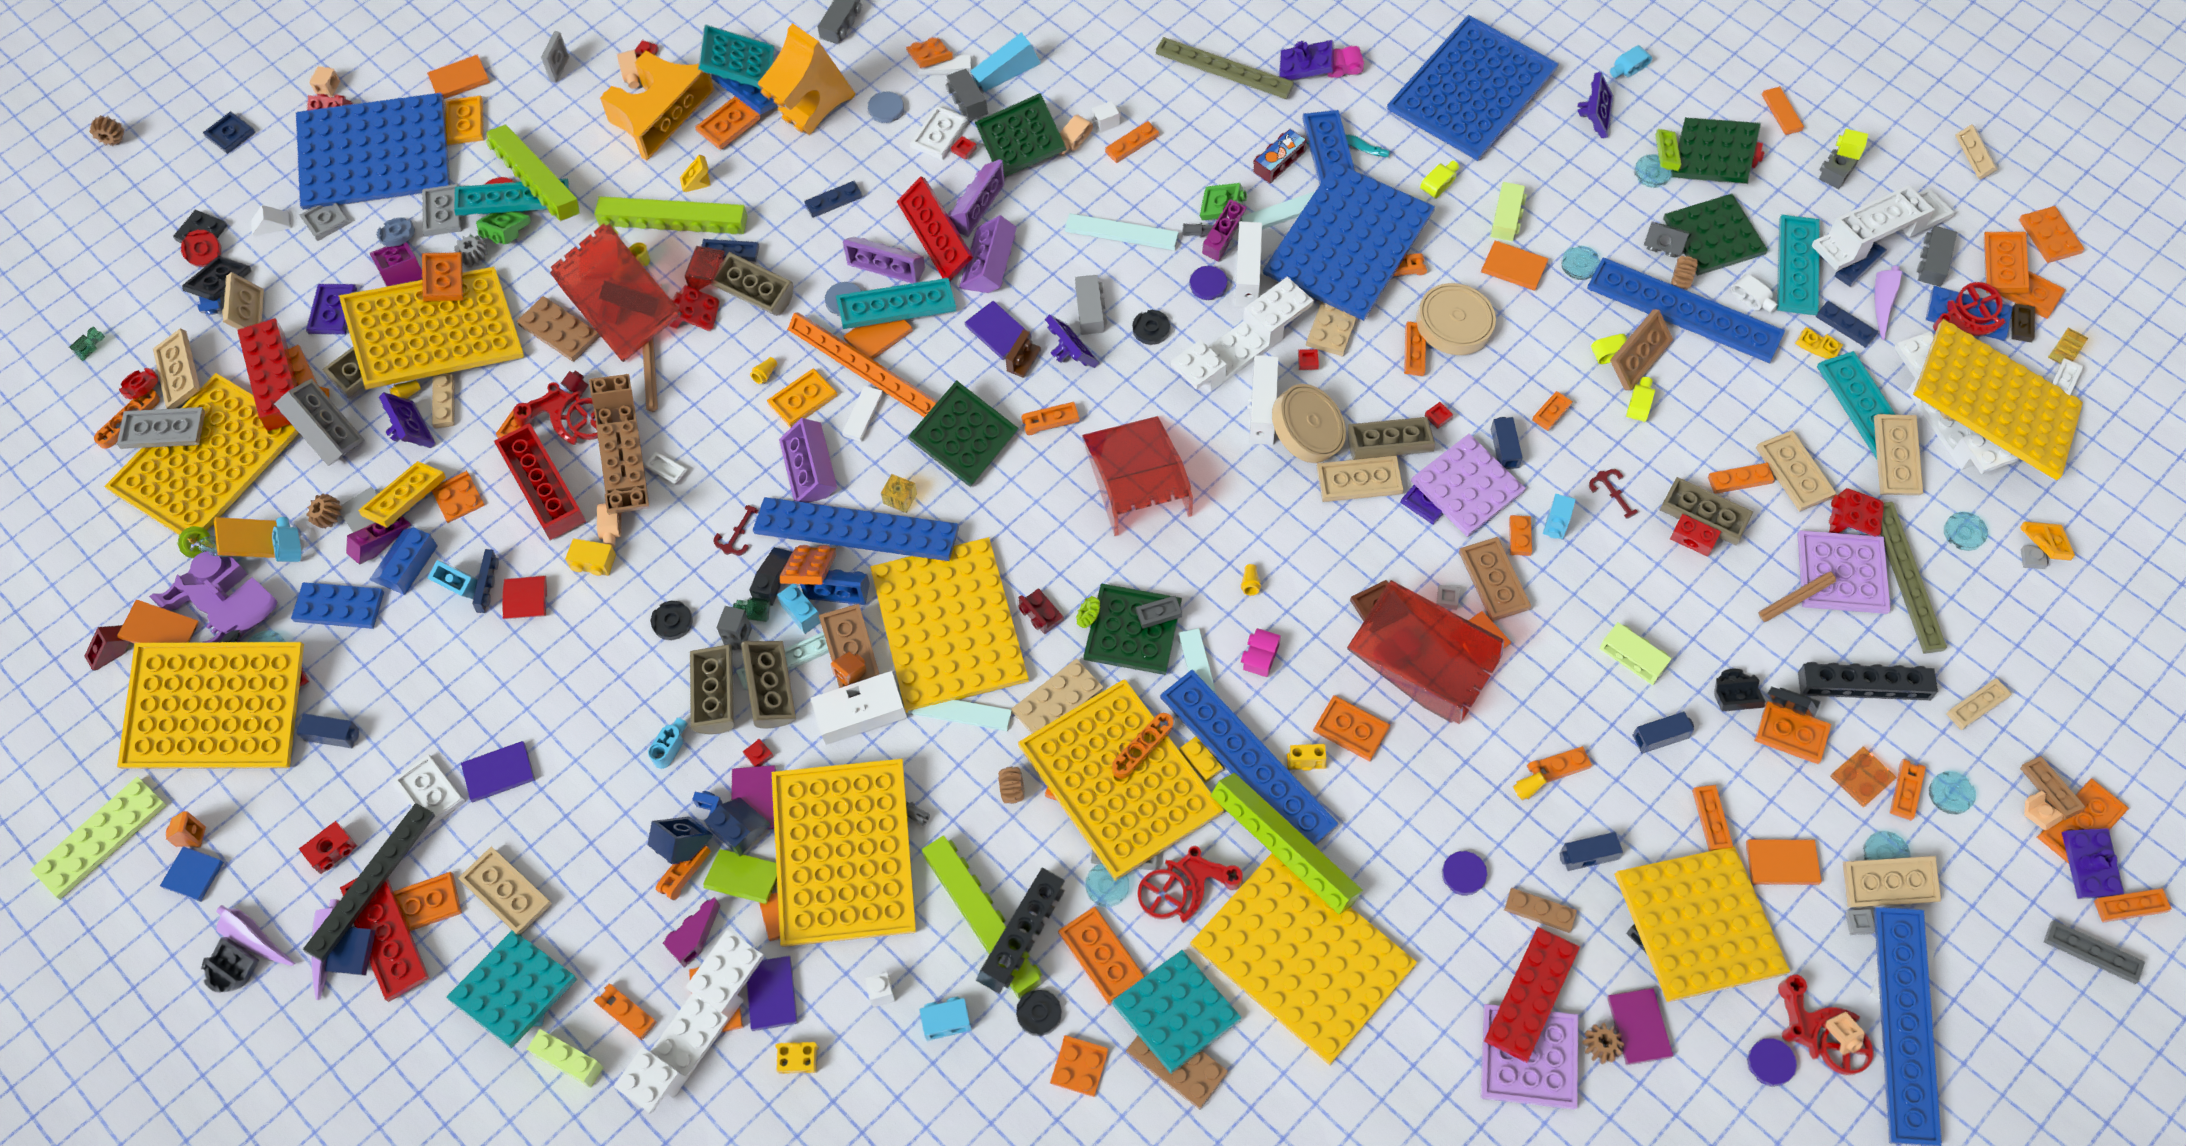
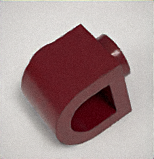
M576 370L573 373L569 371L560 383L572 393L580 391L583 394L589 386L583 380L584 376Z

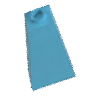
M1021 32L970 72L978 88L981 87L986 92L1036 67L1041 62L1031 43Z

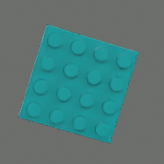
M705 24L698 70L761 89L757 83L773 64L774 45Z
M511 930L446 998L512 1049L577 981V978L532 943Z
M1180 950L1112 1001L1115 1009L1170 1074L1235 1026L1242 1018L1183 950Z

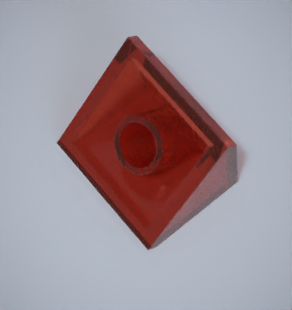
M696 246L684 275L687 285L701 290L713 283L725 252L718 249Z

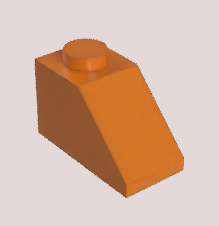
M850 651L830 664L834 676L845 686L856 683L867 671L866 661L858 654L854 656Z
M183 811L171 818L170 825L166 829V840L176 847H201L206 826L188 811Z

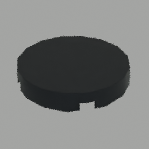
M1147 310V312H1141L1134 318L1132 330L1135 338L1141 343L1155 345L1166 340L1169 336L1171 325L1164 313L1157 310Z
M671 600L659 605L660 607L657 610L655 609L652 612L650 619L651 627L655 634L663 640L672 641L680 639L691 629L693 623L692 613L680 601Z
M1047 990L1029 991L1021 997L1017 1004L1016 1016L1018 1024L1030 1035L1044 1036L1050 1034L1061 1021L1062 1010L1060 1002L1054 994Z

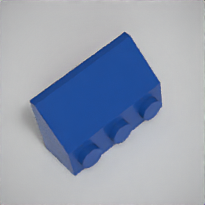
M412 527L402 530L369 580L405 595L438 545L430 534Z
M835 569L828 571L822 585L800 584L808 600L866 605L870 582L868 575L863 572L855 571L852 573Z

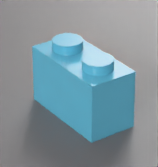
M1555 493L1543 534L1554 539H1563L1576 499Z
M439 560L435 562L427 578L460 596L470 599L474 597L478 581L477 578Z
M795 584L790 585L777 594L782 608L804 634L821 623L818 611Z
M952 997L947 999V1002L941 1004L931 1002L925 1004L924 1008L919 1009L926 1041L972 1031L964 998Z

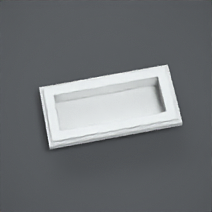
M655 452L644 465L645 468L674 484H677L688 470L658 452Z

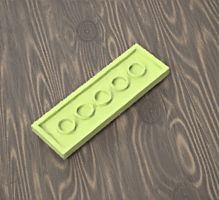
M136 777L30 870L56 898L61 899L167 805L139 777Z

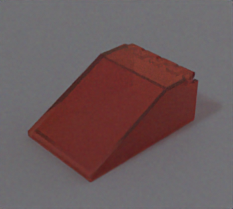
M603 223L593 231L596 234L594 237L590 234L579 243L580 249L575 246L564 255L565 261L559 259L553 264L550 274L624 363L683 313L629 242L610 223L608 225Z
M1158 416L1082 435L1114 536L1119 535L1118 515L1131 512V505H1134L1135 510L1151 507V500H1154L1155 505L1172 501L1171 495H1173L1175 500L1182 499L1187 516H1192L1193 495L1183 462Z
M1390 580L1351 640L1347 650L1423 708L1450 723L1454 721L1460 724L1469 712V709L1463 705L1472 707L1480 694L1478 690H1482L1490 678V674L1487 672L1493 673L1500 662L1499 659H1501L1503 654L1504 639Z

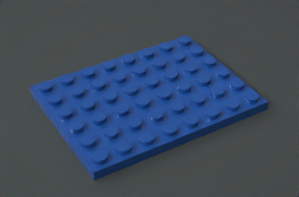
M1468 14L1387 104V110L1478 161L1558 69L1559 63Z
M442 93L296 112L299 197L302 210L320 205L323 207L334 206L333 203L341 205L421 194L423 189L450 185L444 98Z
M1335 162L1264 267L1263 275L1278 282L1288 277L1307 295L1364 321L1435 211V206Z

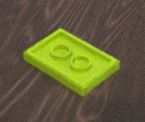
M719 849L703 883L704 889L767 904L777 882L776 863L743 854L739 856L735 852Z

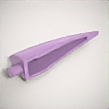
M1892 266L1891 270L1876 273L1875 311L1882 340L1885 339L1888 318L1900 286L1902 271H1899V266Z
M330 899L329 908L315 911L312 936L340 900ZM311 956L316 1000H320L328 974L327 971H324L326 960L321 962Z
M224 905L218 907L216 912L221 915L216 927L218 933L261 957L290 966L296 964L272 943L253 919L241 910L228 909Z

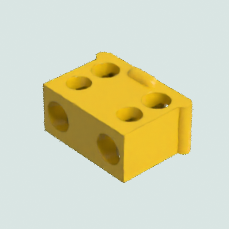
M1325 744L1290 745L1289 753H1287L1288 770L1310 771L1312 769H1326Z
M815 1042L778 1043L775 1045L777 1048V1072L779 1074L816 1073L817 1050L819 1046ZM811 1060L810 1065L806 1066V1062ZM788 1061L787 1065L783 1066V1063Z

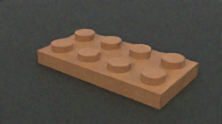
M544 296L517 320L520 327L572 362L600 337L597 331Z
M1652 310L1610 359L1624 390L1631 391L1673 341L1660 310Z
M1498 537L1459 549V554L1491 621L1530 610L1531 604Z
M856 604L820 614L819 619L831 661L850 651L854 656L858 654L866 661L867 671L857 682L880 675L860 605ZM837 679L839 688L845 687V685Z
M1138 1035L1126 1049L1128 1055L1199 1110L1228 1073V1070L1201 1051L1170 1074Z

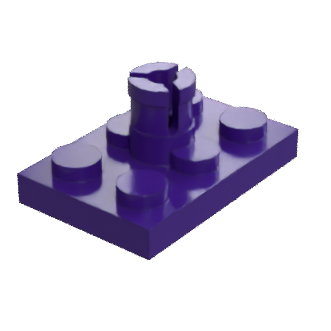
M1333 40L1313 44L1299 41L1293 48L1281 50L1279 77L1294 80L1333 72Z
M1602 72L1594 73V79L1591 82L1592 93L1589 96V101L1579 102L1577 107L1581 108L1578 109L1579 116L1584 117L1587 115L1588 119L1593 122L1595 132H1598L1602 139L1608 137L1613 94Z
M1051 314L1044 319L1049 325L1047 327L1049 331L1054 335L1057 334L1060 338L1058 340L1059 345L1050 352L1053 357H1057L1056 360L1062 363L1070 355L1076 362L1080 361L1084 366L1089 365L1095 368L1100 363L1067 323Z
M385 392L379 396L382 407L387 412L392 424L386 430L387 436L393 434L390 437L391 440L398 442L401 439L404 442L432 448L436 444L414 401Z
M2109 829L2069 830L2062 832L2077 899L2102 898L2124 894L2117 866V856L2114 853Z

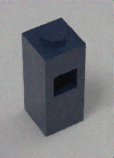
M1499 417L1493 419L1490 430L1497 461L1505 469L1520 468L1523 457L1514 418Z
M1684 711L1638 726L1632 736L1641 754L1689 739L1694 731V724Z
M304 713L296 733L307 742L353 748L354 742L359 737V728L350 720Z
M1616 832L1565 843L1559 855L1562 864L1566 865L1567 871L1619 860L1623 850Z

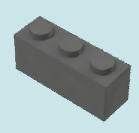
M833 0L817 26L819 38L839 45L842 38H845L849 27L853 25L855 17L861 12L862 4L860 0Z
M967 69L946 75L948 82L945 84L947 92L952 94L954 103L958 104L960 113L965 115L968 121L988 114L986 99Z
M1934 226L1931 232L1926 233L1923 241L1926 246L1923 247L1920 258L1923 259L1919 262L1916 270L1919 273L1917 281L1941 287L1948 275L1957 236L1956 231Z

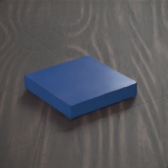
M183 846L160 886L166 890L201 902L224 862Z

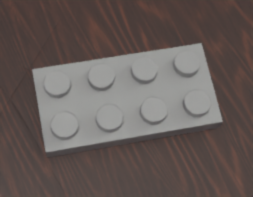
M202 407L124 411L117 446L120 449L199 445L205 410Z

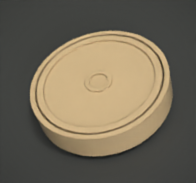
M1446 283L1430 289L1423 296L1416 314V323L1421 336L1432 347L1447 354L1467 355L1479 351L1487 344L1495 328L1496 315L1490 301L1476 289L1463 284Z
M1297 384L1282 393L1274 402L1272 421L1275 432L1285 448L1294 456L1305 462L1321 463L1341 450L1346 438L1345 422L1338 406L1324 391L1312 385Z

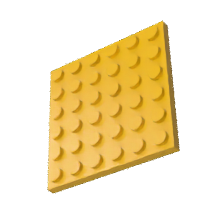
M1735 846L1733 848L1718 849L1619 870L1614 874L1667 1003L1790 973V969Z

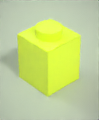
M1846 128L1843 135H1839L1835 145L1838 146L1837 155L1859 160L1865 149L1868 134Z

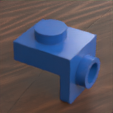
M199 296L200 304H197L199 312L206 313V316L218 314V311L223 310L220 298L217 301H212Z
M695 791L692 798L696 807L710 810L709 815L719 805L723 804L720 797L708 791H703L702 793Z

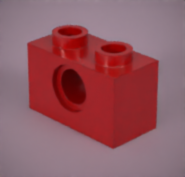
M1682 514L1670 540L1708 557L1721 531Z
M334 821L301 846L299 850L310 865L318 873L322 874L330 870L341 858L351 854L357 845L337 821ZM330 846H333L330 851L326 852Z

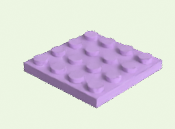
M1471 434L1466 435L1411 479V482L1438 509H1441L1442 513L1466 537L1470 536L1520 496L1526 489Z
M1801 530L1798 532L1801 587L1828 571H1831L1836 577L1835 583L1803 600L1802 607L1888 614L1890 612L1884 537Z
M1485 1004L1483 1007L1481 1099L1576 1110L1578 1014L1550 1012L1530 1059L1526 1063L1484 1042L1500 1007L1498 1005Z

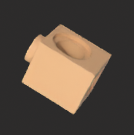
M318 66L309 83L315 94H327L329 97H332L340 83V79L334 69Z

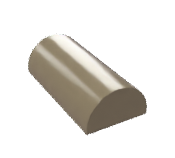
M730 252L709 281L712 286L775 316L782 314L788 307L794 290L792 281Z
M353 347L322 369L336 388L347 398L364 387Z
M1427 417L1348 424L1349 449L1353 460L1434 452L1435 441Z
M1676 477L1660 508V511L1677 519H1680L1681 515L1684 514L1721 531L1718 538L1737 546L1753 514V511L1679 477Z
M743 641L741 649L754 726L769 729L792 723L796 720L783 641Z
M731 644L690 651L691 729L697 733L721 734L730 731L734 727L733 653Z

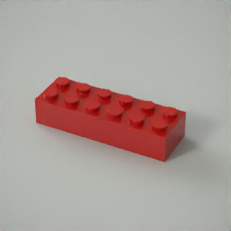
M276 318L238 329L237 332L260 421L267 431L290 425L291 423L274 404L285 393L298 386L284 331Z
M530 423L494 441L549 540L586 522L581 510Z

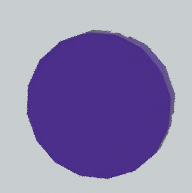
M1202 266L1191 274L1189 285L1196 297L1203 300H1213V298H1219L1225 293L1227 277L1217 267Z
M1458 851L1451 854L1444 862L1442 878L1452 892L1463 896L1473 895L1484 886L1487 878V869L1482 859L1476 854L1468 851Z
M1774 1038L1762 1039L1756 1042L1749 1050L1747 1057L1750 1072L1754 1074L1759 1082L1768 1086H1781L1790 1081L1796 1072V1058L1791 1048L1784 1042Z

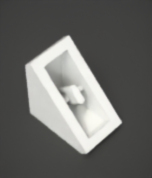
M262 205L251 219L252 235L259 236L291 229L289 213Z

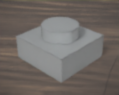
M2023 546L2021 548L2023 568L2045 569L2047 567L2046 553L2036 546Z
M1439 585L1436 607L1457 610L1460 588Z
M1871 909L1848 910L1845 913L1850 935L1873 934L1875 932Z

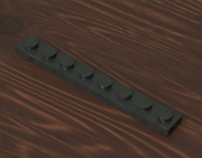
M417 803L412 806L304 946L303 950L307 954L321 962L326 960L433 820L435 814Z

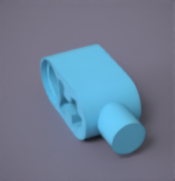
M1637 45L1617 58L1614 67L1610 69V74L1614 78L1622 74L1627 78L1646 68L1652 61V56L1640 45Z
M280 517L276 520L277 527H274L272 532L275 559L277 562H299L301 559V545L297 527H290L289 518Z
M677 717L672 725L663 727L650 746L648 755L655 767L659 769L668 767L682 747L683 737L681 734L688 725L683 719ZM665 753L663 757L656 758L658 754Z

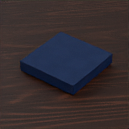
M230 111L202 133L207 139L228 154L252 136L255 130Z
M350 927L327 957L324 971L366 976L376 930Z

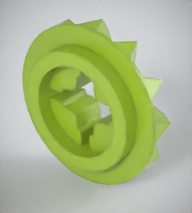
M192 526L185 528L179 534L177 545L180 549L179 551L186 557L195 558L202 552L210 551L212 538L204 528ZM195 537H197V542H199V544H201L202 546L194 545L193 548H191L192 543H190L187 539H195Z
M1090 596L1081 604L1076 616L1077 625L1087 628L1096 620L1100 611V601L1098 598Z

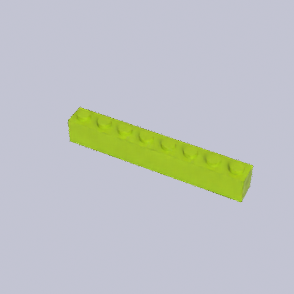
M506 124L486 131L488 148L495 152L498 159L503 160L505 166L513 171L516 178L519 177L523 185L530 189L532 195L539 199L542 206L548 208L552 216H555L561 222L580 214L577 198Z
M601 196L598 198L594 213L598 225L604 227L614 226L744 234L748 217L745 205Z
M1232 773L1219 780L1210 795L1336 913L1340 915L1354 905L1363 890L1238 775Z
M943 835L921 849L923 857L990 955L1006 928L1003 923L1006 920L1000 910L995 911L992 907L993 900L987 892L983 894L979 888L982 886L975 874L971 876L967 870L970 867L964 857H958L956 854L958 849L952 840L948 841ZM1009 946L1012 950H1017L1015 947ZM1024 952L1022 955L1025 960L1019 971L1014 969L1011 974L1015 977L1010 987L1018 999H1021L1027 992L1042 985L1040 978L1042 973L1036 964L1031 965L1028 960L1030 955L1027 952ZM999 964L1002 968H1007L1004 964Z

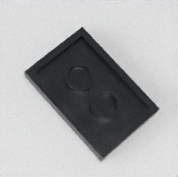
M217 256L182 285V289L185 292L217 301L225 294L226 276L232 272L244 278L251 272V267Z

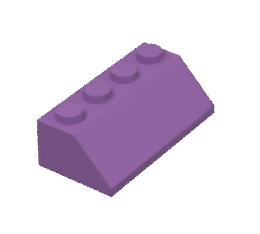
M1002 160L985 164L976 173L973 182L968 184L964 195L959 197L954 209L949 211L948 216L960 234L967 237L970 236L1005 185Z
M999 215L976 228L970 248L974 258L965 266L959 286L961 289L989 293L1001 287L1017 229L1015 225L1003 216Z
M850 237L843 240L847 265L909 283H918L925 269L924 256L918 253L889 247L883 243H875L865 238Z
M801 418L779 441L793 499L797 502L810 503L826 499L837 489V484L821 422Z

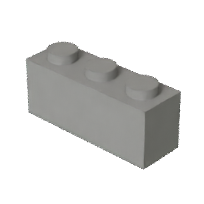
M1098 275L1075 277L1081 335L1104 333V325H1107L1106 313H1102V309H1105L1104 297L1100 298V294L1103 293L1102 282H1098Z

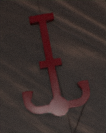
M1610 469L1606 472L1599 471L1596 477L1592 478L1589 482L1590 490L1593 493L1596 492L1598 488L1594 486V483L1597 481L1603 482L1611 492L1610 497H1615L1627 513L1624 515L1625 518L1628 519L1636 515L1638 511L1636 509L1631 511L1619 495L1622 491L1620 489L1616 491L1607 479L1609 475L1614 474L1620 480L1623 478L1621 472L1617 469Z
M746 505L745 510L748 511L739 526L733 528L735 532L728 544H720L718 541L723 537L717 533L713 540L715 546L726 555L734 554L741 556L745 554L749 548L748 545L744 544L741 550L733 549L732 546L739 534L744 535L746 532L743 528L751 514L758 513L759 510L757 508Z

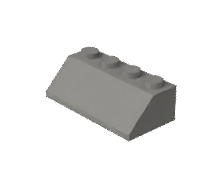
M312 378L289 390L274 403L328 466L365 441Z

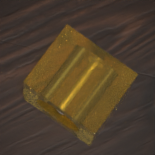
M2068 327L2048 358L2059 364L2064 358L2073 362L2088 340V337Z
M891 474L881 491L883 504L907 513L917 495L914 482Z

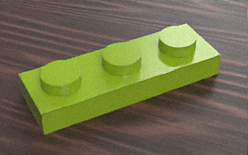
M1657 129L1655 137L1660 167L1678 171L1681 161L1676 132Z

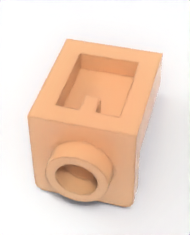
M2040 791L2026 799L2024 816L2046 831L2062 821L2063 814L2045 802L2046 793Z
M1846 1012L1826 1021L1825 1027L1841 1043L1840 1052L1842 1055L1849 1052L1854 1053L1862 1047L1865 1032Z

